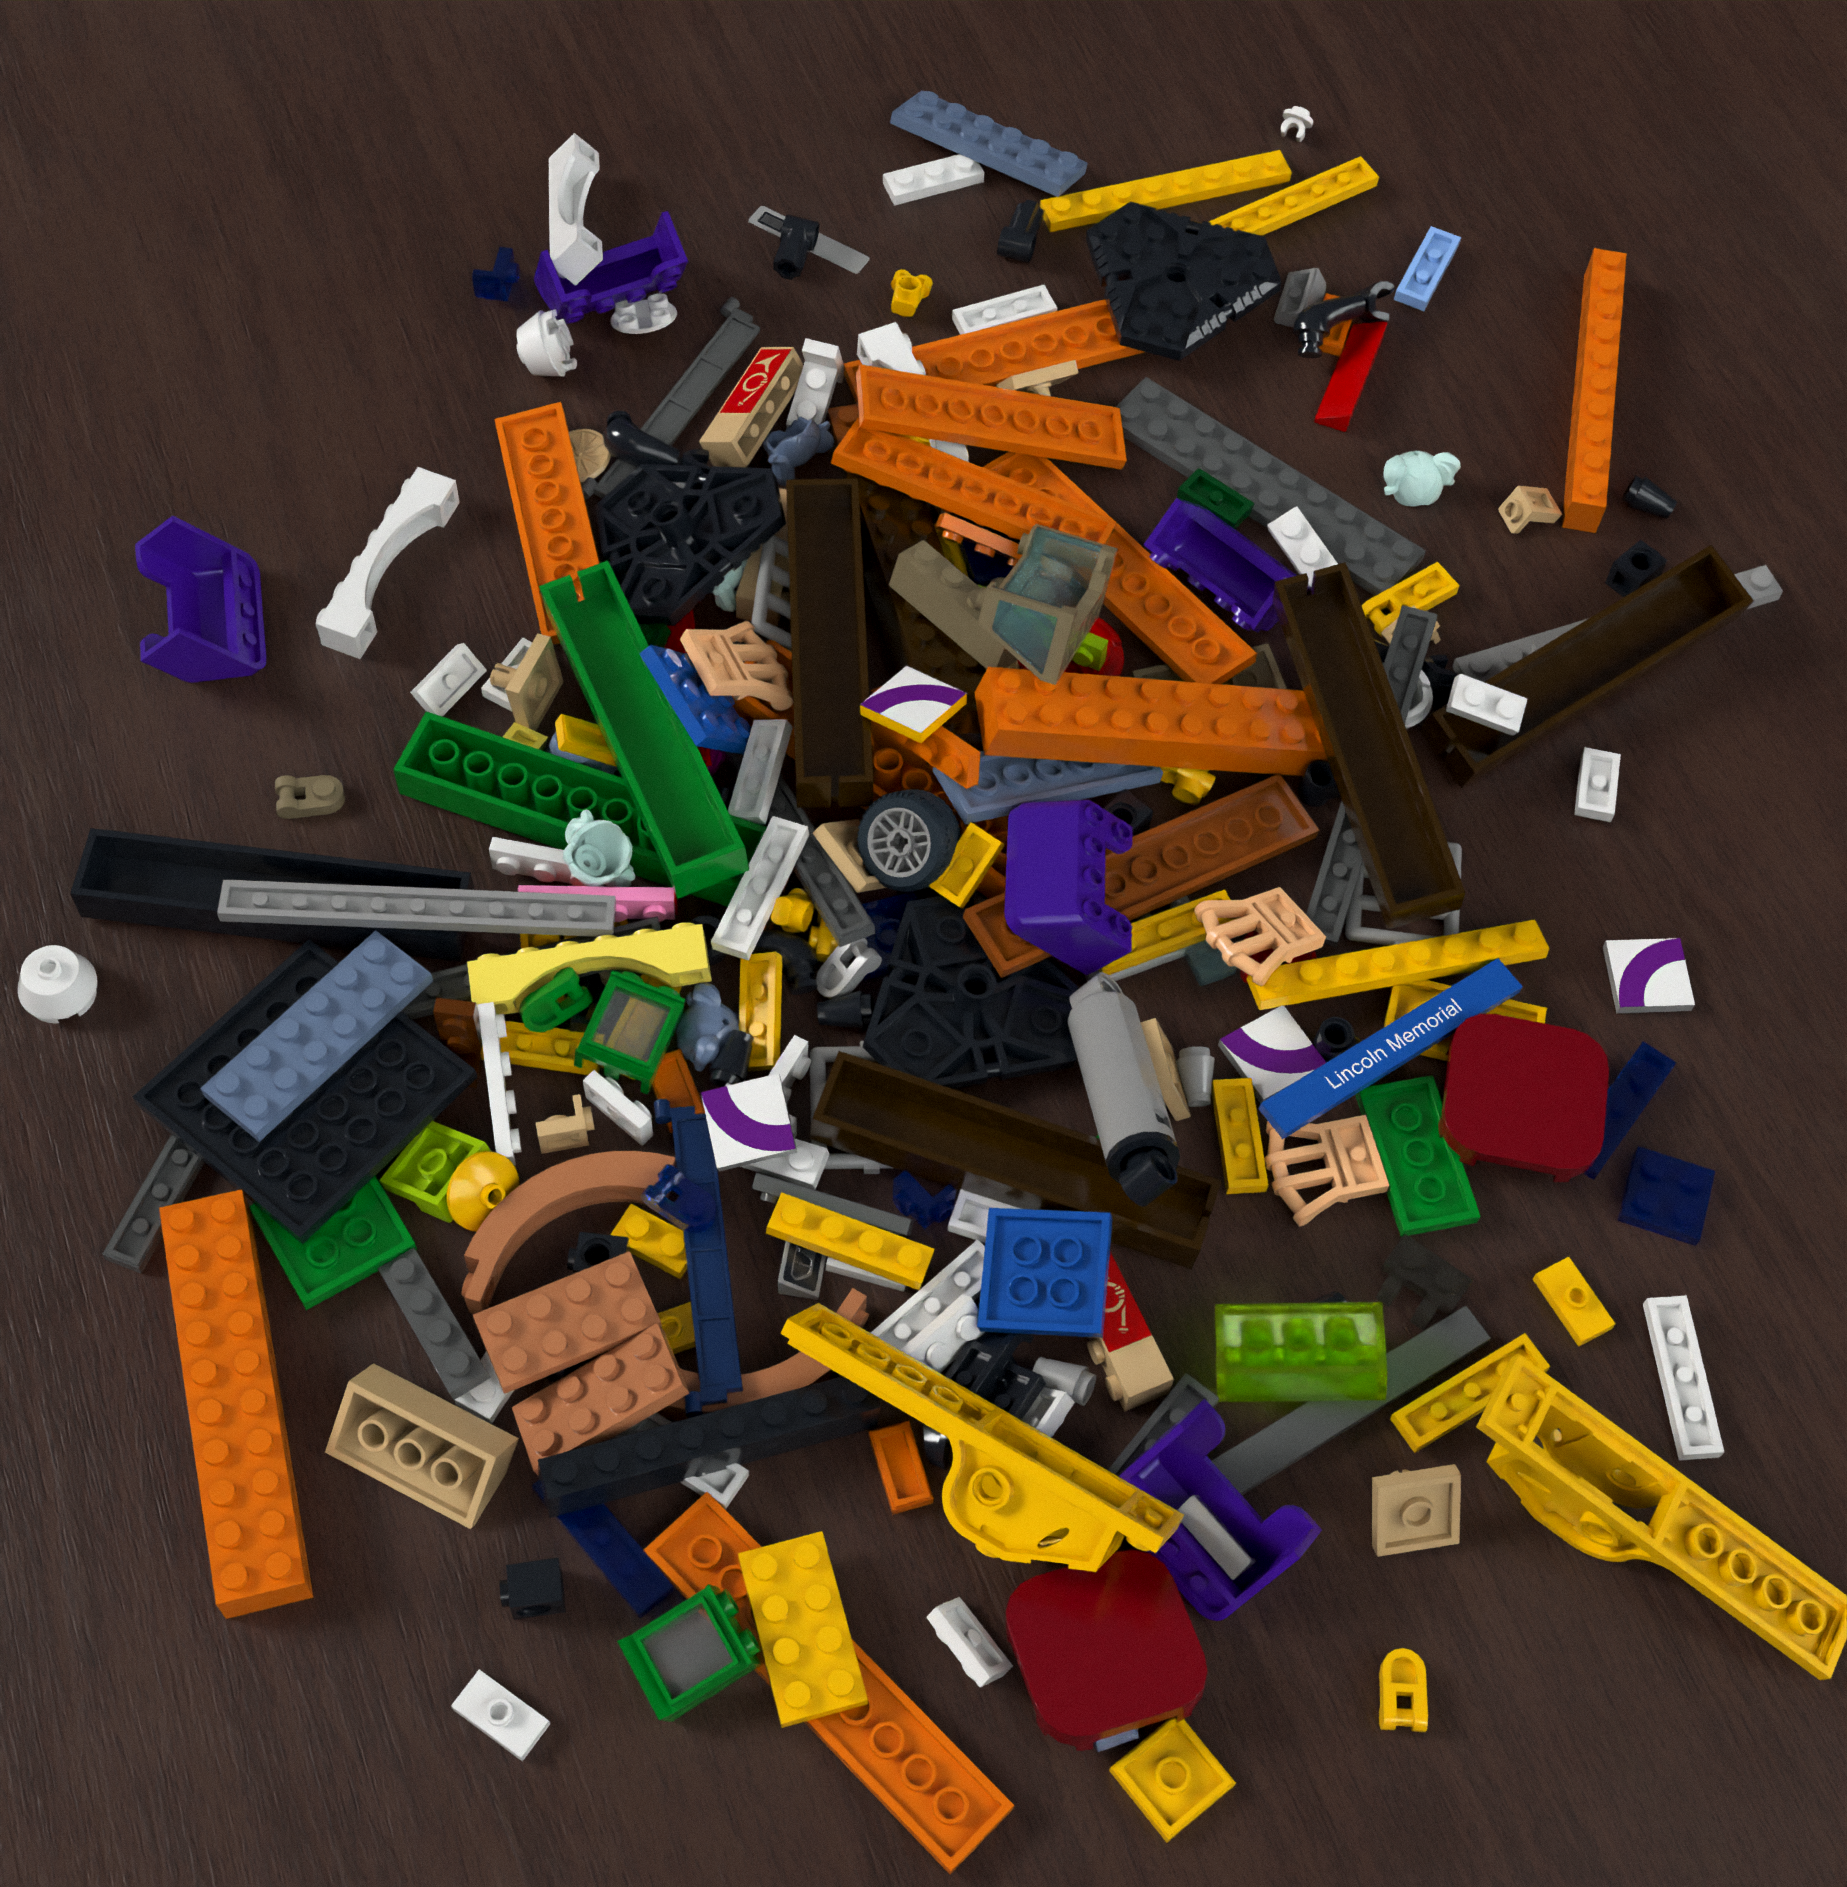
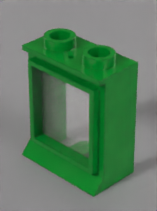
M612 970L582 1040L575 1050L574 1066L582 1068L585 1059L604 1066V1075L614 1080H618L620 1075L624 1074L641 1081L640 1092L648 1095L683 1015L686 999L680 997V994L672 988L666 986H659L657 988L644 983L643 979L634 973L624 971L621 974Z
M708 1584L705 1586L706 1588L632 1635L617 1641L658 1720L674 1721L761 1666L756 1655L761 1651L760 1646L748 1628L742 1630L735 1617V1614L739 1612V1608L727 1589L721 1591L719 1587Z

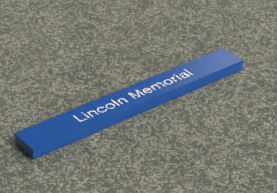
M1497 958L1261 1102L1258 1109L1280 1137L1284 1139L1454 1034L1456 1029L1467 1018L1478 1014H1486L1517 995L1523 986Z

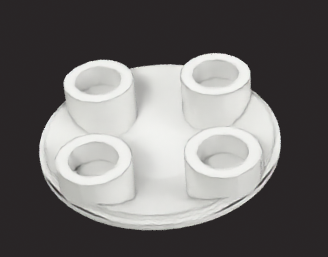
M661 293L653 294L647 300H640L635 303H628L627 300L615 303V312L611 317V325L614 329L623 333H649L672 323L677 316V310L675 306L668 302L667 295Z

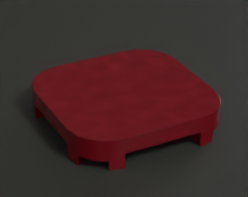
M1478 1014L1467 1018L1456 1029L1446 1053L1448 1055L1442 1116L1438 1123L1439 1137H1444L1448 1146L1461 1157L1460 1162L1473 1167L1476 1161L1480 1160L1552 1174L1553 1182H1569L1570 1178L1585 1173L1589 1167H1592L1600 1154L1604 1141L1609 1066L1607 1056L1600 1044L1586 1033L1561 1026L1498 1014Z
M1137 1550L1117 1551L1096 1572L1068 1569L1067 1566L1034 1576L1021 1583L1011 1594L1006 1608L1005 1627L1007 1642H1010L1036 1712V1723L1044 1736L1049 1734L1060 1743L1075 1746L1076 1751L1092 1750L1095 1741L1172 1717H1175L1178 1723L1192 1715V1710L1203 1697L1208 1672L1204 1652L1173 1576L1165 1564L1151 1554Z

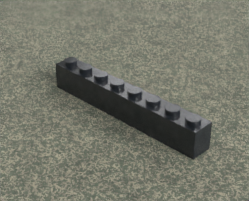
M842 1376L538 1459V1479L549 1518L682 1482L684 1479L692 1476L700 1477L703 1476L702 1473L707 1475L725 1470L726 1466L734 1463L743 1465L877 1427L881 1405L876 1395Z

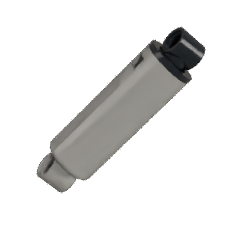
M1100 972L1070 996L1072 1009L1068 1017V1026L1109 1175L1117 1183L1121 1184L1126 1195L1134 1203L1144 1207L1177 1183L1178 1176L1175 1168L1180 1160V1154L1135 1003L1123 994L1113 978L1106 973Z

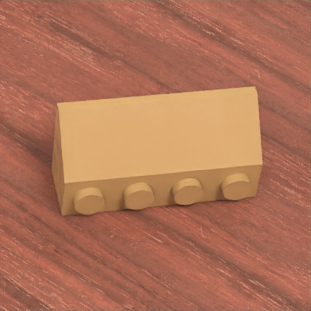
M373 1363L349 1380L325 1453L471 1529L475 1526L506 1475L519 1438Z

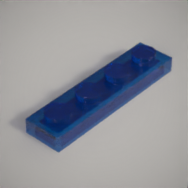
M1644 1041L1607 1091L1604 1141L1600 1154L1592 1167H1589L1583 1173L1593 1180L1598 1176L1677 1063Z
M538 1480L532 1485V1490L546 1506ZM604 1503L555 1517L640 1619L674 1591L671 1582Z

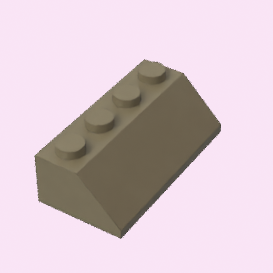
M924 540L899 554L889 583L892 589L986 669L988 667L1006 668L1018 660L978 624L981 610L975 609V605L981 588ZM1009 611L1006 612L993 630L1022 657L1039 647L1043 641Z

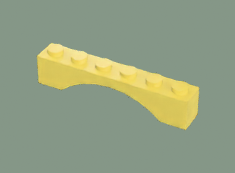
M690 922L676 924L672 929L667 930L641 929L635 931L630 936L603 935L597 937L592 942L579 944L575 941H565L557 944L555 948L540 950L535 947H528L518 950L517 954L505 956L485 954L478 957V960L467 961L471 1001L476 1002V1004L494 1002L496 1013L504 1015L518 1013L520 1004L527 995L552 981L557 972L567 967L573 968L577 975L600 970L637 972L656 978L671 987L712 981L702 924L695 925Z

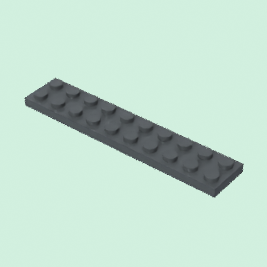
M1147 377L1116 406L1120 408L1123 437L1187 478L1200 468L1254 502V507L1249 517L1268 528L1267 525L1297 506L1338 564L1346 562L1352 581L1374 596L1405 580L1424 558L1426 550Z

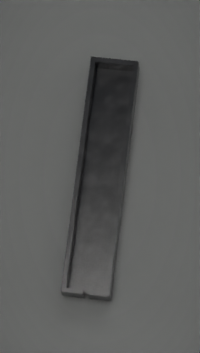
M91 828L70 892L80 916L85 918L305 943L310 939L316 945L348 949L357 948L376 930L408 956L461 962L468 931L225 922L219 920L217 911L223 880L474 890L471 872Z

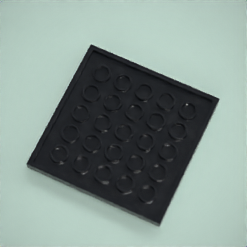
M310 939L132 1096L137 1106L237 1190L242 1189L244 1195L301 1244H304L478 1078L473 1067L403 1012H400L260 1142L257 1141L204 1097L200 1088L339 964L338 961Z

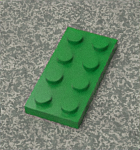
M1433 1075L1369 1086L1358 1092L1355 1096L1361 1115H1366L1389 1183L1386 1193L1400 1236L1405 1237L1477 1223L1481 1216L1463 1163L1459 1161L1461 1157L1448 1146L1444 1137H1439L1438 1123L1442 1116L1443 1104Z

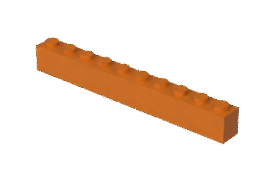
M1594 248L1584 275L1562 528L1596 533L1607 505L1627 253Z

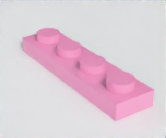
M518 885V892L615 896V922H621L626 919H649L657 916L659 922L665 919L675 920L673 888Z

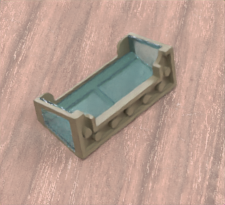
M1035 524L1029 534L1023 533L1017 554L1022 555V557L1001 585L996 587V583L991 582L987 588L981 587L975 609L981 610L978 624L1041 681L1056 685L1101 613L1118 548Z

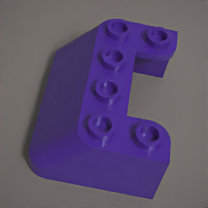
M665 211L661 213L653 236L602 252L603 260L576 286L568 279H562L558 276L548 250L542 251L540 254L534 282L549 309H556L557 316L555 318L557 320L564 319L566 324H571L583 319L586 313L595 310L598 314L610 311L616 306L615 303L627 300L628 303H635L644 299L647 296L646 293L658 290L659 293H665L677 287L676 282L681 278L688 260L669 212Z
M1179 498L1174 500L1144 543V546L1152 551L1149 557L1165 569L1169 567L1177 571L1178 568H1181L1189 574L1186 580L1197 589L1204 592L1208 588L1217 596L1214 601L1225 610L1235 613L1232 620L1247 631L1251 629L1257 633L1260 630L1269 631L1279 621L1273 604L1274 582L1297 576L1208 509Z
M171 516L135 544L136 562L140 573L146 578L166 587L169 632L167 637L152 633L141 640V662L188 683L252 676L265 667L266 647L260 570L256 561L248 553L175 516Z
M1090 800L1024 802L1012 809L1008 815L1004 911L1009 928L1017 936L1085 975H1089L1132 952V926L1126 916L1105 904V848L1116 854H1123L1130 850L1133 837L1132 826Z
M1204 1398L1118 1477L1175 1510H1178L1192 1495H1198L1256 1559L1257 1562L1233 1580L1182 1522L1157 1553L1151 1550L1145 1551L1165 1564L1173 1576L1178 1590L1203 1617L1213 1621H1220L1231 1615L1299 1560L1322 1529L1306 1511L1294 1505L1282 1506L1265 1520L1262 1519L1206 1456L1223 1440L1225 1424L1221 1416Z

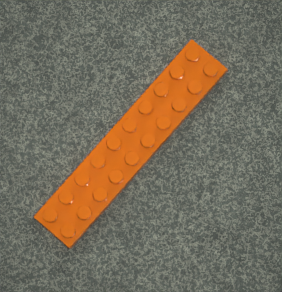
M1105 299L912 347V354L916 360L922 362L927 376L996 387L997 384L1010 376L1076 360L1077 368L1081 369L1144 353V351L1119 344ZM860 360L844 363V376L856 403H858L856 372L859 365H862Z
M1007 452L982 467L1112 519L1048 458ZM1116 523L1107 545L1118 548L1103 604L1185 682L1223 684L1254 664L1257 653L1174 575L1154 562L1149 557L1151 554ZM1050 553L1056 560L1074 567L1073 576L1088 589L1094 569L1077 565L1069 559Z
M707 1491L643 1550L644 1555L686 1599L706 1588L705 1586L708 1584L719 1587L721 1591L727 1589L739 1608V1612L735 1614L742 1630L748 1628L752 1632L761 1649L738 1559V1553L760 1548L761 1546ZM704 1608L699 1610L698 1612L714 1627ZM852 1640L868 1704L804 1723L934 1859L951 1874L1014 1809V1804ZM761 1649L756 1654L761 1666L756 1668L755 1671L771 1687Z

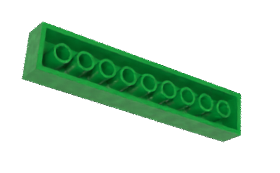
M427 711L393 769L398 791L401 795L564 850L568 845L565 838L567 825L572 819L581 817L583 810L588 809L592 813L594 821H611L619 826L622 832L629 837L632 845L630 865L634 868L633 872L636 876L672 888L621 777ZM730 815L745 846L749 865L767 827ZM744 873L694 892L691 895L728 907Z

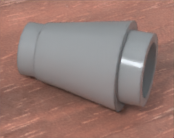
M1207 1047L1184 1048L1179 1051V1059L1176 1060L1179 1076L1187 1098V1105L1190 1107H1202L1211 1104L1210 1096L1215 1058L1210 1056V1049Z
M1040 1357L1033 1368V1372L1042 1375L1046 1383L1044 1387L1067 1392L1075 1402L1073 1406L1076 1403L1085 1406L1089 1401L1096 1384V1375L1090 1373L1088 1367Z

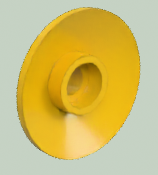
M483 1151L469 1156L456 1168L447 1188V1206L451 1217L458 1225L467 1230L477 1232L493 1209L519 1186L518 1173L513 1163L502 1154Z

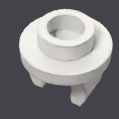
M1293 106L1292 109H1285L1282 115L1285 121L1281 125V136L1285 137L1289 128L1296 127L1299 130L1296 140L1301 142L1305 137V128H1311L1314 122L1310 117V112L1298 106Z

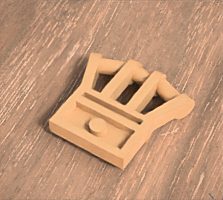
M748 620L726 630H685L680 641L710 696H733L735 700H740L746 696H753L771 702V706L776 710H786L792 706V693L787 689L786 684L788 677L784 665L778 664L776 660L777 652L774 647L767 645L754 632L755 627ZM738 641L739 643L744 642L745 644H733V642ZM743 661H756L757 664H744Z
M1281 887L1243 900L1203 901L1195 908L1197 920L1203 923L1207 934L1206 942L1213 949H1219L1222 953V960L1229 967L1235 966L1252 976V982L1260 987L1267 982L1271 974L1284 961L1291 963L1294 957L1322 948L1326 939L1322 931ZM1217 918L1238 919L1220 925ZM1255 930L1259 933V935L1237 943H1233L1230 940ZM1270 948L1274 950L1262 964L1249 957Z
M1366 1115L1320 1124L1308 1123L1289 1136L1317 1140L1318 1144L1284 1150L1285 1138L1282 1139L1267 1121L1266 1133L1269 1135L1267 1156L1264 1158L1267 1170L1272 1171L1273 1174L1272 1188L1274 1194L1280 1196L1295 1214L1293 1220L1299 1227L1310 1222L1317 1214L1336 1202L1346 1203L1349 1199L1387 1192L1389 1183ZM1321 1158L1324 1160L1325 1169L1289 1176L1287 1165ZM1328 1183L1332 1185L1331 1190L1309 1204H1306L1296 1191Z

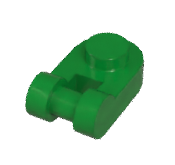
M573 968L561 969L556 973L552 981L533 991L522 1000L519 1013L525 1027L530 1031L546 1032L586 1009L592 1003L593 996L585 986L579 985V976ZM567 993V998L559 1003L557 999Z

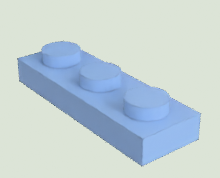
M1431 226L1400 282L1394 300L1425 311L1459 247L1461 237Z

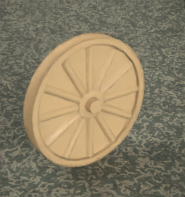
M591 429L570 431L569 434L581 483L588 477L596 478L606 469L611 458V454L604 445L603 435Z

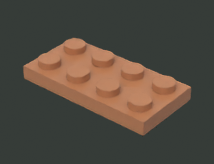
M630 1251L473 1314L475 1324L504 1394L605 1353L656 1323L662 1328L659 1316Z
M656 1323L513 1406L512 1410L533 1471L538 1475V1459L610 1440L688 1395L689 1390L665 1331Z

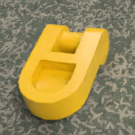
M1405 1648L1395 1649L1387 1654L1380 1665V1729L1395 1730L1396 1726L1410 1727L1412 1732H1426L1428 1726V1706L1424 1662L1412 1650ZM1396 1696L1410 1697L1411 1708H1397Z

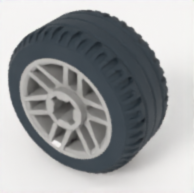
M919 789L892 792L874 801L863 814V819L860 821L859 831L857 832L858 853H860L863 860L862 864L866 866L865 869L869 872V875L875 876L879 880V884H882L884 887L902 892L927 888L936 881L949 866L955 853L956 844L961 837V829L958 827L959 822L956 816L953 815L949 805H946V802L940 797Z

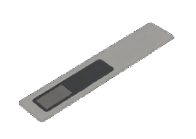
M760 206L749 218V222L781 237L785 216L765 206ZM821 233L818 234L817 243L812 252L855 274L859 273L870 260V257Z

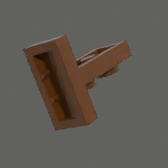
M436 998L433 1013L441 1043L476 1070L478 1078L468 1087L477 1088L483 1064L480 1054L482 1037L476 1002Z

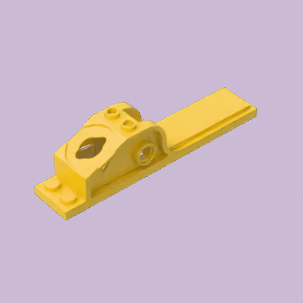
M820 1303L786 1320L780 1334L789 1338L787 1344L948 1437L952 1447L953 1461L943 1485V1509L952 1527L963 1537L975 1543V1547L982 1554L1005 1561L1029 1564L1031 1559L1068 1564V1569L1096 1572L1120 1547L1125 1536L1126 1540L1135 1548L1142 1551L1151 1550L1157 1553L1178 1529L1184 1514Z
M1521 1354L1511 1357L1476 1428L1496 1442L1486 1462L1500 1479H1504L1521 1498L1522 1505L1533 1518L1574 1548L1592 1557L1610 1562L1640 1559L1665 1567L1817 1679H1831L1847 1639V1595ZM1535 1436L1540 1439L1543 1448L1533 1442ZM1612 1502L1632 1508H1648L1656 1505L1657 1508L1647 1526L1642 1521L1637 1522Z

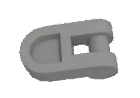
M865 938L842 947L837 946L817 973L816 981L819 993L830 999L851 994L867 973L875 971L880 966L882 958L875 949L867 947V940ZM855 956L856 959L850 965L848 962Z

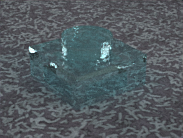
M1206 941L1186 948L1184 956L1200 987L1235 975L1237 967H1229L1222 960V953L1219 949H1213Z

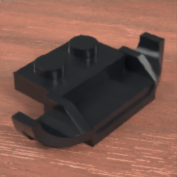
M985 1332L977 1340H971L966 1343L945 1374L947 1378L1020 1420L1024 1418L1046 1385L1042 1375L1016 1365L1017 1363L1012 1355L1020 1343L1027 1342L1030 1344L1034 1337L1031 1334ZM923 1424L924 1448L929 1463L946 1470L950 1465L949 1452L951 1443L948 1437Z

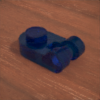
M666 1164L658 1173L659 1180L654 1186L648 1185L640 1195L647 1206L689 1233L704 1232L715 1221L716 1204L713 1197L686 1179L672 1165ZM671 1190L680 1195L675 1202L666 1197Z

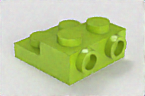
M432 1121L403 1149L379 1182L385 1190L415 1202L422 1212L451 1223L453 1218L447 1206V1188L454 1171L469 1156L491 1150L484 1141Z

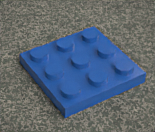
M649 645L639 653L696 746L744 755L751 726L744 718L739 717L733 707L735 701L732 696H710L687 653Z
M989 1208L977 1324L979 1331L1103 1338L1113 1219L1111 1213Z

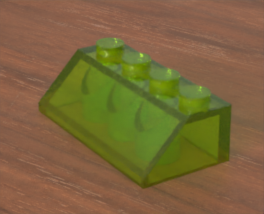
M1382 1302L1215 1304L1218 1402L1386 1400L1387 1359Z

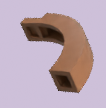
M609 1151L589 1154L552 1166L518 1186L486 1217L464 1254L469 1273L463 1283L462 1296L465 1298L468 1312L476 1314L488 1309L498 1282L515 1252L537 1230L559 1216L578 1208L608 1202L641 1203L664 1209L677 1176L676 1158L642 1151Z
M852 1288L836 1313L863 1328L869 1317V1314L866 1312L867 1296ZM800 1351L782 1363L770 1368L741 1374L743 1391L727 1393V1403L702 1406L703 1414L837 1378L840 1374ZM680 1369L689 1392H700L698 1373ZM684 1397L657 1412L664 1418L674 1421L689 1418L686 1417Z

